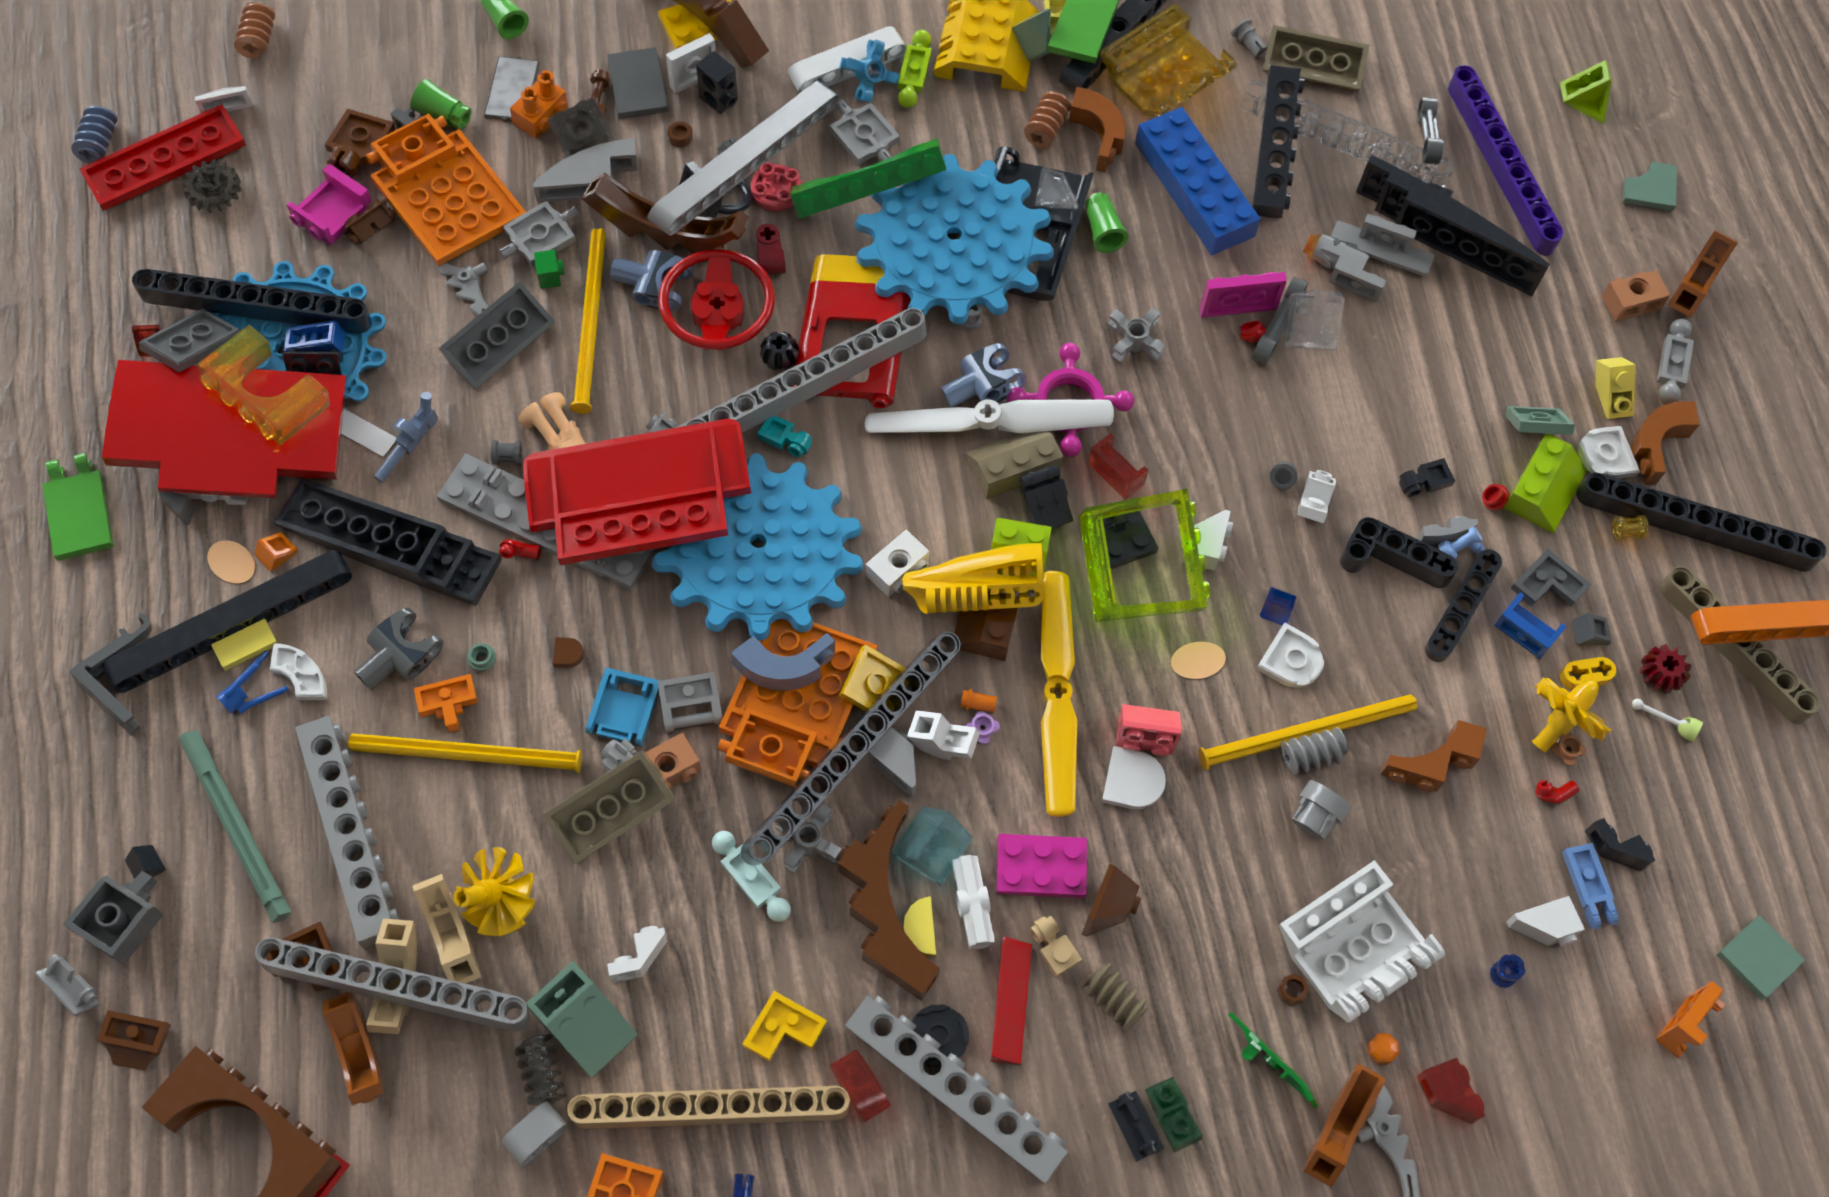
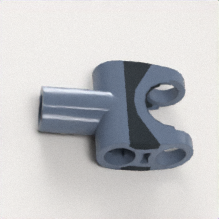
M659 250L649 251L644 264L616 257L611 266L610 279L635 286L632 293V298L635 302L646 307L659 309L658 295L661 283L668 271L683 258ZM694 266L683 271L677 279L691 278ZM670 290L669 300L671 301H669L670 311H675L680 308L683 300L679 294Z
M996 343L966 356L960 364V369L964 376L940 388L950 407H954L978 395L981 401L989 399L998 403L1006 399L1014 387L1022 388L1025 384L1026 376L1019 368L998 370L1009 359L1010 352L1005 345ZM1003 351L999 357L993 358L995 353ZM1019 376L1017 381L1009 384L1014 377Z

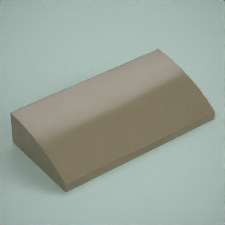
M1273 25L1263 71L1269 73L1270 65L1301 68L1300 78H1304L1306 81L1360 91L1370 45Z

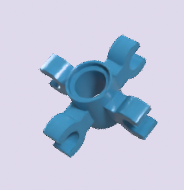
M877 39L875 41H868L866 59L858 61L850 57L848 59L841 58L840 68L853 71L855 77L860 81L855 94L856 100L871 102L874 82L882 81L888 84H898L900 74L886 70L885 65L880 61V56L885 47V42ZM869 66H871L872 73L870 76L868 74Z

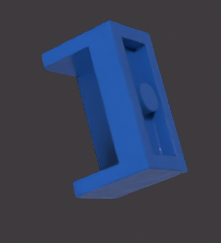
M1520 592L1502 613L1494 626L1538 659H1541L1567 626L1562 623L1556 631L1519 604L1525 596Z

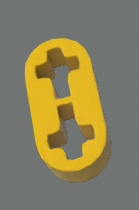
M1606 657L1572 661L1561 671L1560 680L1566 688L1571 690L1588 680L1597 681L1599 686L1608 684L1615 676L1616 666L1614 662ZM1600 667L1601 670H1606L1607 673L1603 676L1602 672H1592ZM1571 671H1573L1575 675H1583H1581L1580 678L1576 680L1575 676H1570L1569 674Z

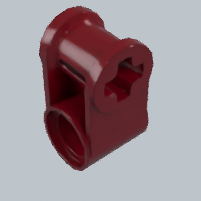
M763 224L756 231L758 264L762 266L768 275L786 273L784 251L781 247L779 230L773 224Z

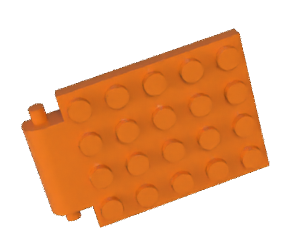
M427 114L372 142L370 145L373 151L366 154V158L370 164L379 161L383 169L370 175L371 181L384 198H388V203L439 267L504 232L503 225L526 213V211L460 129L446 135L441 129L447 125L445 118L440 116L434 120L430 114Z
M778 619L774 621L770 626L768 638L759 641L769 652L784 657L794 656L805 651L828 633L835 640L834 657L827 664H820V679L808 686L795 690L767 689L754 684L742 675L719 725V733L733 737L732 742L721 739L718 745V750L726 753L725 762L796 787L810 772L806 770L807 765L814 767L841 738L854 704L843 699L839 694L861 647L868 645L878 651V645L814 622L811 630L808 632H798L787 620Z

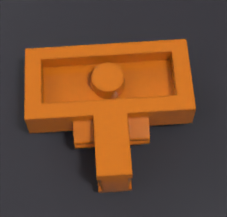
M471 674L414 688L420 717L436 714L437 719L444 718L449 733L460 730L457 715L464 713L463 707L478 703Z

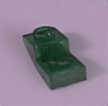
M1174 1077L1145 1089L1156 1118L1174 1153L1202 1140V1133L1190 1114L1188 1102Z

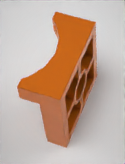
M1711 981L1689 995L1655 1040L1677 1058L1681 1057L1687 1049L1684 1042L1700 1046L1708 1035L1700 1030L1698 1026L1711 1009L1718 1013L1726 1006L1719 999L1723 994V989Z
M601 1153L587 1197H657L665 1175L662 1170Z

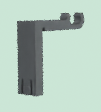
M139 613L138 617L143 624L142 627L131 634L127 633L125 629H119L121 634L119 638L92 654L69 671L76 684L130 735L140 729V726L133 720L135 718L134 715L97 680L105 674L102 666L106 660L135 646L151 633V622L142 613Z

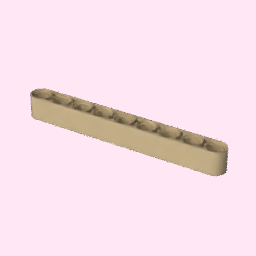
M839 1086L582 1094L571 1099L567 1111L574 1125L581 1129L840 1120L847 1115L850 1099L847 1091ZM838 1096L842 1098L844 1106L839 1110L830 1109L827 1106V1101L831 1097ZM806 1097L811 1099L813 1102L811 1109L808 1111L798 1110L795 1105L800 1098ZM772 1098L778 1099L782 1103L780 1109L773 1113L768 1112L764 1108L766 1101ZM743 1099L750 1103V1108L745 1113H736L733 1110V1105L738 1100ZM711 1100L718 1103V1109L713 1114L708 1115L701 1111L703 1104ZM684 1102L687 1105L686 1111L679 1116L671 1114L670 1108L674 1103ZM644 1103L655 1105V1110L650 1116L643 1117L638 1113L639 1108ZM621 1104L623 1112L620 1116L616 1118L607 1116L610 1106ZM580 1106H591V1113L588 1117L584 1119L576 1118V1111Z

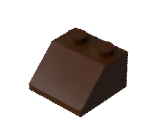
M998 593L1001 599L1006 598L1005 593ZM1018 608L960 611L954 632L960 640V650L1006 661Z

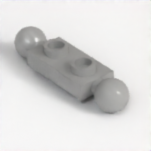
M1686 319L1675 320L1670 326L1671 334H1667L1664 339L1657 382L1664 384L1659 390V398L1666 404L1677 402L1681 396L1680 388L1683 389L1687 384L1694 340L1687 339L1692 332V325Z

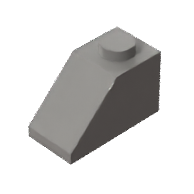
M890 727L868 751V762L912 798L916 790L913 744H911V740L903 731L897 732Z

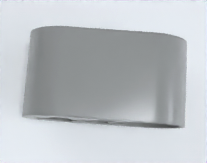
M545 1101L504 1136L501 1144L521 1167H524L560 1137L567 1129L568 1124L550 1103Z

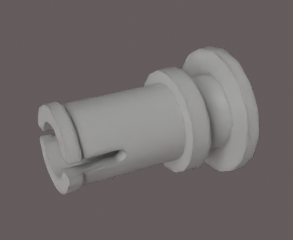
M1247 18L1234 27L1231 36L1238 37L1239 42L1247 46L1254 58H1258V53L1262 55L1267 50V46L1264 45L1255 33L1256 29L1251 26L1252 20Z

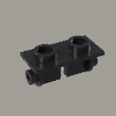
M292 349L282 353L286 371L342 375L340 362H343V352H338L337 349L318 350V352Z
M1136 1091L1132 1093L1126 1092L1120 1095L1119 1099L1108 1103L1136 1162L1164 1149Z

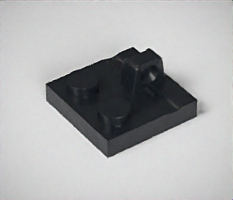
M1136 502L1085 521V527L1107 571L1158 552L1159 548Z

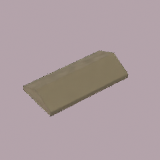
M641 750L549 809L542 816L576 864L675 801V797L661 771L645 752Z

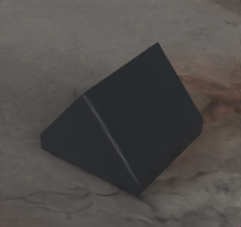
M152 844L132 847L124 860L134 879L141 871L155 877L166 870Z

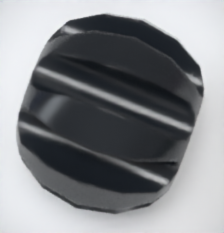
M775 331L770 333L769 337H764L760 346V356L763 363L773 370L779 368L783 371L790 368V365L796 363L799 357L798 352L800 348L798 343L787 332L777 333Z

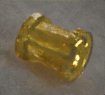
M1637 515L1636 518L1625 519L1621 516L1614 517L1612 521L1614 539L1616 541L1623 540L1624 537L1646 539L1648 535L1646 516Z

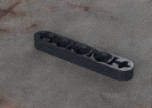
M1485 549L1478 554L1425 646V653L1432 661H1445L1459 641L1502 565V558L1496 551ZM1488 559L1492 562L1486 573H1484L1481 569ZM1472 578L1480 580L1483 584V589H1473L1469 584V580ZM1464 599L1468 601L1471 605V610H1461L1457 606V600ZM1454 621L1458 625L1459 630L1457 632L1448 631L1445 628L1444 622ZM1441 638L1446 639L1447 641L1443 645L1442 650L1437 652L1435 650L1436 645Z

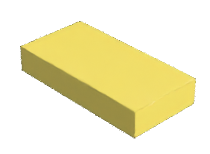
M263 619L211 645L222 668L227 671L262 654L264 651L272 649L273 643L278 644L266 619Z

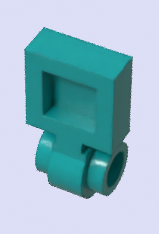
M778 416L768 418L757 433L758 440L780 450L787 443L789 453L799 458L802 455H806L812 446V437L807 432L800 430L798 433H795L794 424Z

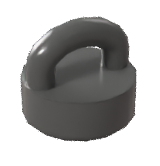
M1288 461L1278 462L1270 472L1271 483L1278 489H1289L1295 485L1298 479L1297 468Z

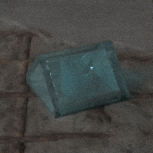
M923 806L891 852V855L941 886L953 869L952 860L959 858L963 854L973 837L950 812Z

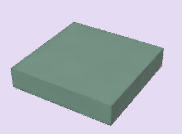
M1507 406L1506 418L1519 432L1573 435L1575 424L1559 408Z
M1760 915L1754 918L1717 954L1761 1000L1767 998L1805 961Z

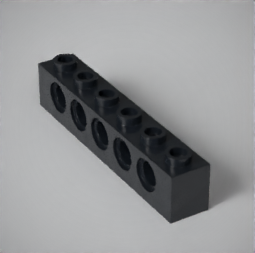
M1270 65L1252 205L1258 216L1282 219L1284 209L1289 210L1291 194H1286L1287 186H1292L1294 171H1289V165L1295 162L1296 148L1292 147V140H1297L1299 124L1294 123L1295 117H1300L1302 101H1297L1298 94L1303 93L1304 78H1300L1301 68ZM1280 94H1286V95H1288L1289 97H1288V98H1282V97H1280L1279 95H1280ZM1277 117H1284V118H1286L1287 120H1286V121H1279V120L1276 119V118H1277ZM1274 140H1281L1284 143L1276 144ZM1271 163H1279L1281 167L1275 168L1271 166ZM1275 186L1279 190L1271 191L1267 187Z

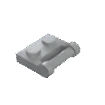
M715 672L657 681L666 733L675 732L674 729L713 722L715 725L721 723L723 718ZM708 703L712 705V711L672 718V709Z

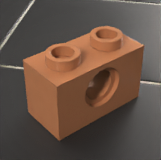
M1655 270L1647 273L1642 271L1624 279L1616 278L1609 282L1601 297L1616 322L1661 310L1670 297V293L1658 271Z
M683 732L645 752L659 770L665 764H673L675 766L670 772L661 771L670 790L680 782L686 783L693 780L698 775V772L701 771L700 761Z

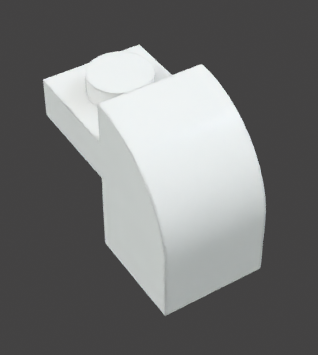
M916 711L907 737L917 748L934 757L944 760H951L952 756L972 759L980 732L975 727L951 725L940 713Z

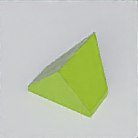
M1604 60L1560 82L1563 102L1566 105L1603 124L1605 123L1612 84L1608 62Z

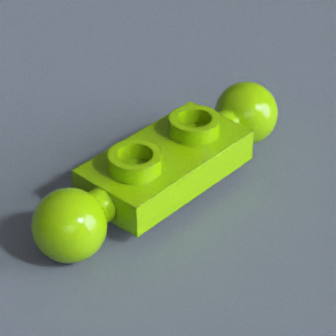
M925 30L916 31L912 36L913 45L907 44L898 81V89L901 90L898 94V101L904 108L915 106L918 100L917 93L923 92L932 48H928L931 44V36Z

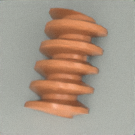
M248 3L245 5L234 41V48L238 53L247 58L256 59L261 56V53L267 51L272 33L271 28L274 25L273 20L276 17L272 8L261 3Z
M1047 92L1041 97L1024 129L1025 137L1033 146L1040 149H1049L1051 147L1052 141L1056 138V134L1060 131V127L1063 125L1064 119L1068 116V112L1071 109V103L1066 96L1057 92Z

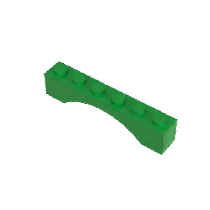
M937 138L913 146L900 154L868 167L837 176L814 179L791 187L790 196L798 218L801 219L946 171V162Z

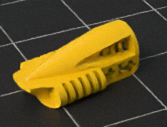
M1042 543L1013 544L956 557L937 566H929V568L906 572L902 578L903 589L914 598L919 609L925 614L947 613L948 611L966 612L968 610L1034 607L1039 605L1044 599ZM1032 571H1034V574L1037 576L1032 577ZM1034 590V597H1029V594L1026 592ZM1016 591H1019L1018 599H1015ZM1006 592L1008 594H1006L1005 599H1001L998 593Z

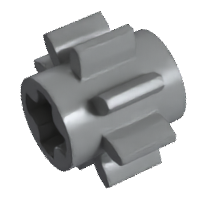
M615 739L610 741L601 752V757L604 759L601 762L603 768L609 772L632 757L637 752L634 750L635 746L626 739L621 743Z

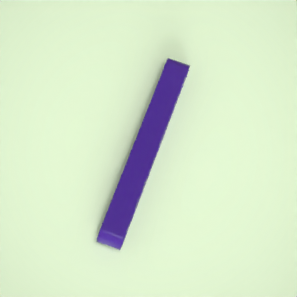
M1460 65L1453 73L1448 85V92L1534 250L1540 255H1551L1563 237V228L1476 71L1470 66Z

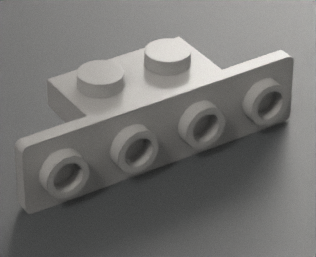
M1367 214L1362 229L1337 221L1331 237L1338 238L1339 240L1357 244L1358 250L1366 253L1371 258L1422 276H1427L1434 259V254L1411 246L1417 232L1416 230Z

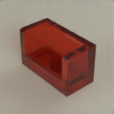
M1110 433L1091 448L1088 464L1126 500L1145 484L1149 470L1144 466L1137 471L1113 447L1115 436Z

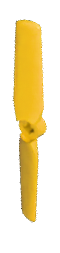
M1059 571L1044 572L1041 627V662L1048 681L1043 693V698L1047 705L1041 720L1047 814L1054 817H1063L1073 814L1076 808L1077 717L1071 702L1073 690L1069 683L1075 665L1071 596L1068 575ZM1055 688H1059L1060 692L1064 693L1059 699L1054 694Z

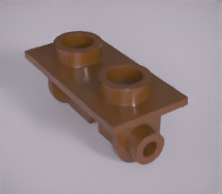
M387 197L381 201L376 199L366 207V212L360 216L354 214L345 221L346 225L344 226L343 234L346 235L350 232V240L355 245L357 243L362 244L376 234L370 226L372 223L381 230L395 221L394 217L397 216V213L392 207H386Z

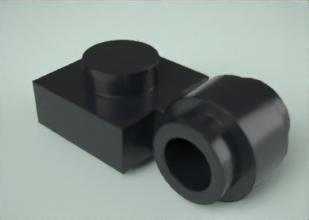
M1445 458L1421 464L1417 469L1418 473H1415L1414 470H1409L1399 476V485L1402 492L1407 494L1408 497L1420 494L1423 491V485L1429 493L1451 487L1455 483Z

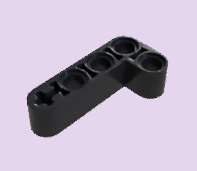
M1365 517L1358 522L1340 558V564L1344 570L1357 573L1362 570L1369 556H1372L1436 588L1448 586L1458 571V562L1451 555L1371 517ZM1362 532L1368 533L1371 537L1365 536ZM1387 544L1393 545L1396 549L1390 548ZM1350 553L1357 554L1360 558H1355ZM1412 556L1418 557L1421 561H1416Z

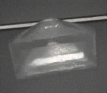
M1044 167L1041 170L1035 206L1077 210L1079 205L1065 175Z

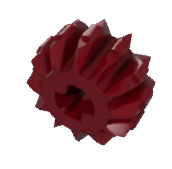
M1667 644L1660 648L1655 646L1648 651V654L1641 660L1643 666L1640 668L1639 673L1647 676L1644 679V683L1651 682L1654 684L1653 691L1661 687L1664 694L1672 689L1677 691L1683 687V684L1690 679L1691 675L1688 672L1691 670L1692 665L1684 662L1687 659V654L1680 656L1678 654V647L1670 651Z

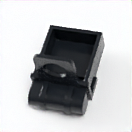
M1057 465L1046 466L1035 472H1028L1027 475L1019 478L1021 484L1020 492L1023 494L1032 524L1049 526L1053 529L1074 521L1067 500L1068 492L1064 479L1060 478V471Z

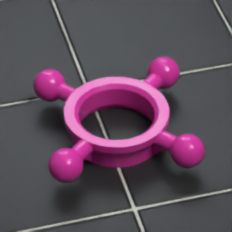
M1066 343L1060 348L1059 356L1065 363V368L1048 374L1040 383L1038 393H1026L1023 388L1014 387L1006 398L1007 403L1016 400H1047V395L1052 389L1060 385L1069 384L1086 390L1092 400H1110L1112 405L1121 412L1131 410L1135 403L1132 393L1126 390L1119 391L1116 395H1104L1101 384L1094 376L1084 370L1075 368V362L1080 358V349L1074 343ZM1087 428L1057 430L1065 433V438L1060 444L1061 452L1065 456L1075 457L1081 452L1082 444L1076 437V432Z

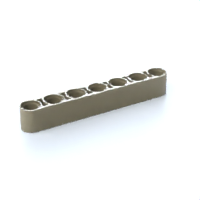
M1683 566L1673 568L1660 585L1663 596L1691 624L1690 616L1694 612L1707 607L1726 606L1691 570ZM1763 641L1739 642L1742 647L1737 643L1712 644L1789 721L1796 724L1803 723L1819 710L1821 702L1817 694Z

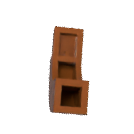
M1077 87L1071 104L1069 122L1087 126L1099 135L1102 145L1098 155L1096 170L1106 173L1108 163L1113 164L1115 155H1121L1125 137L1123 117L1118 108L1103 95L1092 90Z
M1714 230L1678 286L1668 306L1692 317L1716 276L1738 244V241Z
M1695 401L1673 402L1659 407L1647 417L1635 434L1631 443V451L1635 460L1641 461L1640 472L1644 474L1646 485H1656L1666 473L1661 441L1667 438H1690L1700 425Z

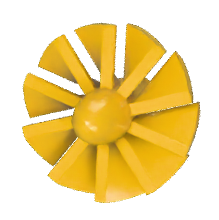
M1543 677L1534 687L1537 689V694L1548 700L1550 706L1554 709L1548 716L1549 719L1547 721L1549 723L1532 740L1543 752L1547 753L1562 734H1569L1576 725L1582 728L1593 739L1596 737L1601 742L1606 737V734L1610 733L1611 729L1604 724L1605 721L1589 711L1598 695L1599 685L1597 681L1588 680L1582 682L1569 692L1565 688H1560L1550 678Z
M501 847L493 848L494 867L491 872L486 864L485 849L479 850L475 854L474 861L481 869L482 880L475 875L469 864L464 862L462 865L463 881L472 886L465 888L456 886L453 896L454 902L458 907L467 908L466 911L461 913L462 917L478 927L477 933L481 935L503 936L519 930L526 924L524 919L535 906L536 899L529 897L534 881L532 872L516 880L511 878L524 872L521 856L515 852L505 873L502 875L501 864L507 852Z

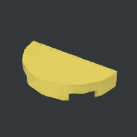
M931 896L919 899L910 906L905 915L903 929L924 956L936 957Z

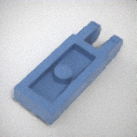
M1593 843L1567 848L1562 851L1582 908H1585V917L1591 929H1598L1602 924L1596 907L1598 904H1602V912L1608 925L1618 924L1619 916L1613 902L1614 897Z

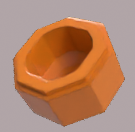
M1378 1033L1367 1044L1368 1056L1376 1064L1389 1065L1399 1055L1398 1041L1390 1034Z

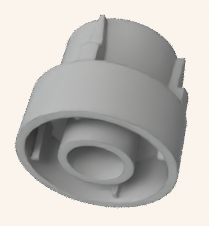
M1309 780L1299 795L1301 799L1299 802L1300 806L1291 820L1310 835L1324 841L1331 829H1334L1337 824L1344 822L1352 806L1331 789L1316 781Z

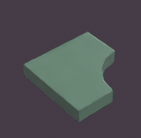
M1652 162L1644 175L1636 178H1626L1623 182L1622 203L1673 211L1676 207L1677 166Z

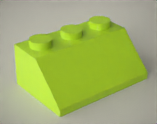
M1545 433L1504 508L1554 533L1587 472L1572 445L1552 434Z

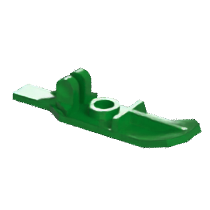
M1230 1012L1228 1016L1242 1028L1249 1043L1242 1051V1057L1245 1060H1252L1263 1049L1267 1053L1263 1058L1273 1068L1278 1070L1282 1067L1285 1070L1280 1077L1304 1096L1314 1109L1319 1107L1306 1081L1233 1012Z

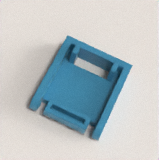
M606 667L586 724L585 732L593 734L595 726H598L597 736L615 739L620 742L626 739L630 743H632L633 737L636 735L635 744L642 747L659 697L657 681L661 680ZM619 681L641 686L643 696L616 690Z

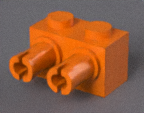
M548 70L542 71L541 75L537 76L538 80L531 87L524 88V91L522 90L521 97L510 107L512 123L535 139L548 131L552 122L558 116H562L568 108L566 91L554 84V75Z

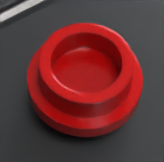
M1254 320L1243 324L1240 327L1241 333L1239 335L1241 340H1247L1248 343L1260 340L1266 329L1259 320Z
M1498 484L1489 485L1482 494L1485 507L1492 511L1503 508L1510 497L1509 490L1505 486Z

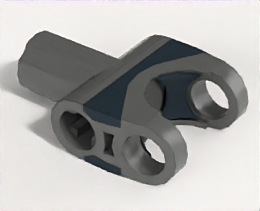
M410 608L397 611L380 623L369 634L367 643L376 652L354 670L355 675L368 689H374L395 670L406 681L415 678L441 652L444 641L438 635L430 636L428 639L425 638L419 642L405 640L406 633L410 630L409 627L416 619V614Z

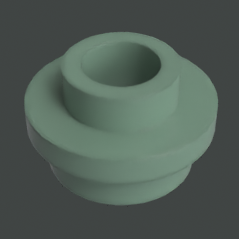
M476 644L468 651L467 662L475 671H487L495 664L496 653L487 644ZM482 655L487 656L486 660L482 662L477 661L478 657Z

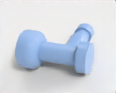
M1474 526L1468 529L1469 532L1455 541L1444 540L1438 544L1441 551L1455 559L1458 556L1457 552L1466 546L1477 555L1485 550L1484 546L1479 543L1482 541V537Z

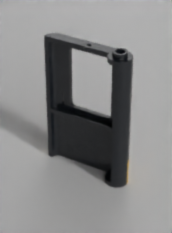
M1002 146L996 150L993 159L998 167L996 180L1002 184H1011L1020 179L1026 180L1029 183L1031 193L1024 199L1023 205L1029 209H1045L1051 216V222L1047 227L1040 229L1049 232L1047 243L1054 250L1052 259L1040 261L1036 273V278L1039 281L1036 291L1026 293L1020 289L1012 288L1006 293L1041 301H1051L1055 297L1094 173L1089 172L1087 175H1079L1020 162V154L1015 149ZM1007 154L1011 155L1014 159H1007Z

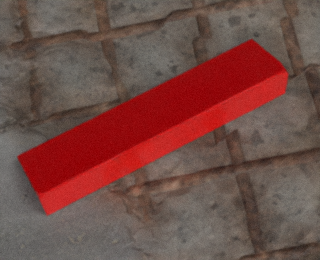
M1003 937L990 1062L1021 1065L1032 944L1009 937Z

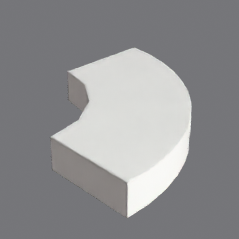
M273 643L270 665L272 674L283 675L292 681L295 686L297 700H327L326 682L317 664L306 653L295 647Z

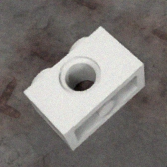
M905 530L866 563V577L889 598L895 592L900 593L904 590L902 578L906 572L928 568L929 550L909 531ZM895 563H903L906 566L903 568H896L893 565Z

